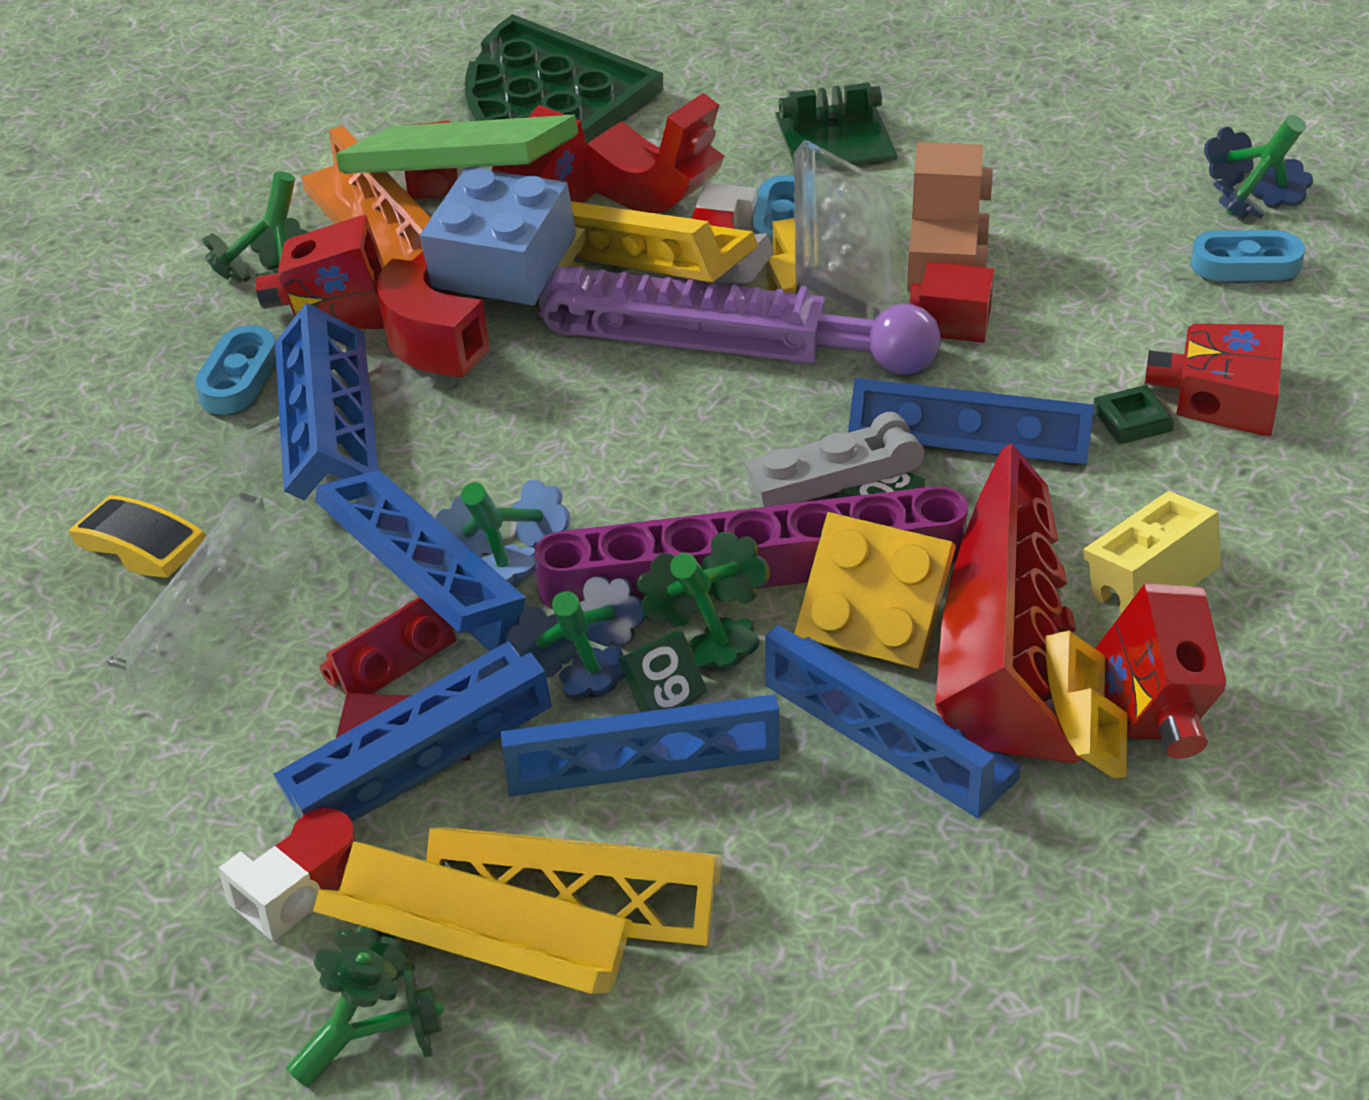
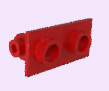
M419 597L337 648L328 651L326 654L327 660L321 663L319 668L326 682L333 687L341 683L345 694H374L456 642L457 638L452 626Z

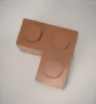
M917 142L907 292H911L912 283L922 284L927 261L986 267L990 213L979 212L980 200L991 201L993 167H982L983 145Z

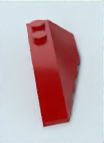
M1011 443L1001 450L980 493L963 536L950 578L941 625L937 693L934 698L935 706L941 719L949 728L953 730L959 729L969 741L986 751L1076 763L1082 760V758L1076 754L1059 722L1050 691L1046 662V636L1071 631L1072 633L1076 631L1073 611L1066 605L1062 607L1060 597L1055 589L1067 585L1064 565L1060 563L1055 550L1051 546L1059 541L1049 488L1047 483Z

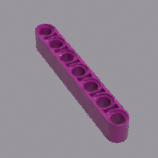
M927 487L559 531L548 534L540 539L535 546L534 559L538 596L541 603L549 609H553L552 601L554 597L564 591L574 593L578 597L579 602L585 601L583 587L587 580L592 577L602 576L610 582L618 578L628 580L632 586L631 596H636L643 600L645 595L638 590L637 580L643 573L650 572L651 563L656 556L662 553H671L675 556L681 553H688L696 559L703 569L704 558L712 554V539L721 532H731L738 539L748 536L756 541L758 545L757 555L766 560L770 569V576L766 584L756 589L807 583L827 512L951 541L956 546L952 563L956 562L960 545L967 529L968 502L961 493L954 489Z

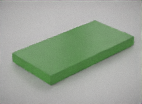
M575 115L390 126L336 153L339 172L344 174L529 164L574 138L578 134Z

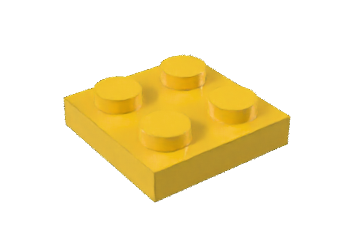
M827 512L794 634L803 640L810 637L824 646L921 671L926 659L956 546L951 541Z

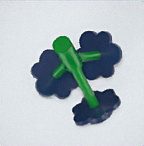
M1295 115L1287 116L1266 145L1252 147L1251 139L1246 133H1234V130L1230 127L1219 129L1217 137L1207 140L1204 146V154L1210 164L1209 174L1216 180L1213 186L1223 193L1218 201L1226 208V212L1229 215L1235 214L1244 219L1250 212L1262 219L1265 211L1248 198L1250 194L1257 198H1263L1264 205L1270 208L1278 207L1282 203L1287 206H1296L1305 201L1307 197L1306 189L1310 188L1314 182L1313 175L1304 171L1301 161L1297 159L1285 160L1284 158L1306 128L1304 121L1300 117ZM1261 157L1262 160L1239 190L1233 188V186L1244 181V174L1252 171L1254 166L1253 159Z
M602 576L592 577L587 580L583 587L585 601L579 602L578 597L574 593L564 591L554 597L552 608L555 614L548 617L542 609L536 606L524 608L523 613L520 614L517 620V625L507 631L506 641H510L521 657L531 652L545 670L546 677H553L562 669V664H566L573 659V665L564 668L559 674V678L562 684H564L563 691L566 697L573 700L586 696L599 697L613 690L618 681L625 678L618 658L624 655L619 646H610L602 651L599 648H592L589 641L603 646H607L612 642L621 646L629 644L634 638L633 628L641 625L646 618L641 609L642 600L636 596H631L632 586L624 578H618L610 582Z

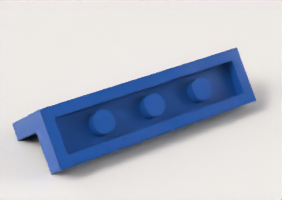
M306 303L275 341L284 492L304 501L328 473L340 479H345L378 470L364 332ZM333 340L345 345L346 352H342ZM331 370H335L350 388H346ZM338 406L353 425L349 426L334 407ZM341 444L354 460L339 454L337 445Z
M854 378L848 433L871 427L874 419L880 414L896 412L903 417L909 426L910 433L923 446L1000 454L1004 447L1012 443L1023 457L1087 465L1094 404Z
M377 470L317 485L315 502L459 633L468 631L489 651L507 642L506 633L511 627L517 625V620L524 611L526 597L384 473ZM356 499L355 503L348 502L350 500Z
M777 625L765 635L766 687L977 819L1019 779L1020 764L1000 752L982 749L969 741L959 729L953 730L949 728L939 715L810 637L803 640L780 625Z
M507 641L275 772L273 775L277 785L299 818L312 810L330 808L347 814L351 821H354L501 737L500 731L513 730L550 709L552 703L545 670L531 652L521 657L510 641Z
M775 694L500 731L509 797L779 760V707Z

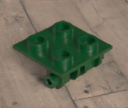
M869 82L845 85L844 103L840 86H833L832 105H828L827 93L824 87L818 88L817 95L813 89L797 92L791 91L788 92L787 97L779 98V112H775V117L796 172L897 159L896 150L877 110V107L882 105L880 86L871 87Z

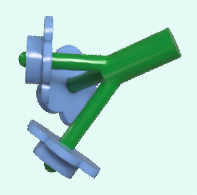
M529 480L523 485L521 500L516 501L512 508L496 507L482 484L477 482L469 483L462 489L461 495L453 500L450 509L440 510L435 517L436 520L513 587L522 583L527 576L536 571L535 548L532 546H536L540 539L548 534L566 531L570 524L569 511L561 504L562 492L557 486L546 487L539 480ZM503 521L518 522L516 538L529 547L519 549L517 545L504 546L503 536L499 531ZM483 554H491L488 557L482 558Z

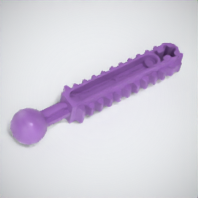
M562 266L558 267L556 273L551 275L539 296V316L544 318L545 323L551 330L565 336H591L790 360L793 363H815L819 346L871 352L873 360L885 371L898 376L915 375L928 368L937 357L941 346V335L937 321L923 308L910 303L892 305L881 312L875 320L825 314V297L810 295L806 286H801L798 294L784 292L783 289L770 291L761 290L758 287L752 289L739 287L738 285H717L714 282L700 283L694 282V280H673L670 277L656 278L649 275H630L627 272L612 273L606 272V270H587L578 266L567 268Z

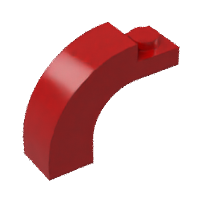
M702 93L667 117L660 147L647 141L623 121L587 143L596 193L631 210L657 214L672 208L702 187L704 182H709L717 174L725 157L711 146L716 134L713 127L719 104L705 93Z
M423 251L412 261L392 258L384 266L378 277L377 292L386 342L390 350L400 360L417 369L463 378L490 351L483 301L457 296L458 292L432 288Z

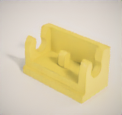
M1167 491L1083 549L1084 560L1089 562L1093 597L1104 603L1111 598L1112 592L1110 587L1113 588L1119 595L1120 613H1122L1144 583L1193 587L1221 566L1218 511Z

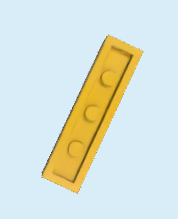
M571 202L575 227L585 229L586 238L584 246L576 256L586 261L713 283L758 247L753 231L712 226L708 221Z
M439 827L429 829L426 861L445 866V859L471 862L482 877L508 884L526 868L542 869L561 893L556 897L557 899L581 906L585 905L575 893L597 875L611 876L632 900L616 916L626 918L638 908L650 922L632 921L628 938L707 946L711 929L714 886L719 884L723 855ZM487 864L513 867L498 878ZM558 871L582 873L583 875L569 886ZM628 878L656 882L640 894ZM668 882L698 885L694 928L665 925L648 904L647 900Z
M354 841L340 890H319L313 912L589 994L611 992L617 978L632 923L630 919Z

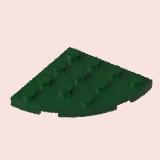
M511 14L499 23L482 40V51L475 61L469 62L465 76V97L470 121L528 118L534 109L541 105L565 115H575L576 119L582 122L586 146L587 143L618 124L664 90L662 72L514 14Z

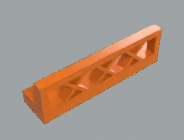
M343 125L330 129L329 137L334 165L302 176L303 189L334 224L357 216L367 215L384 265L392 258L412 261L423 251L420 234L431 217L388 172L352 174L339 172L336 153L358 143V141Z

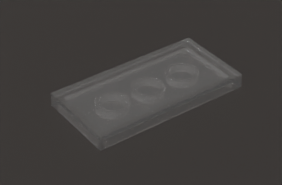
M804 140L794 153L796 283L806 286L808 289L867 319L875 320L881 312L890 306L900 304L892 185Z

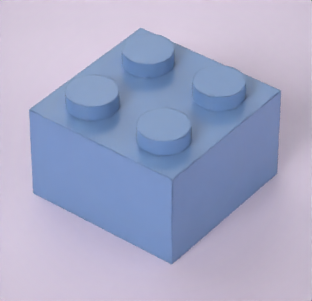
M465 167L420 234L431 287L534 305L576 237L568 182L542 179L537 176L496 172L485 168Z

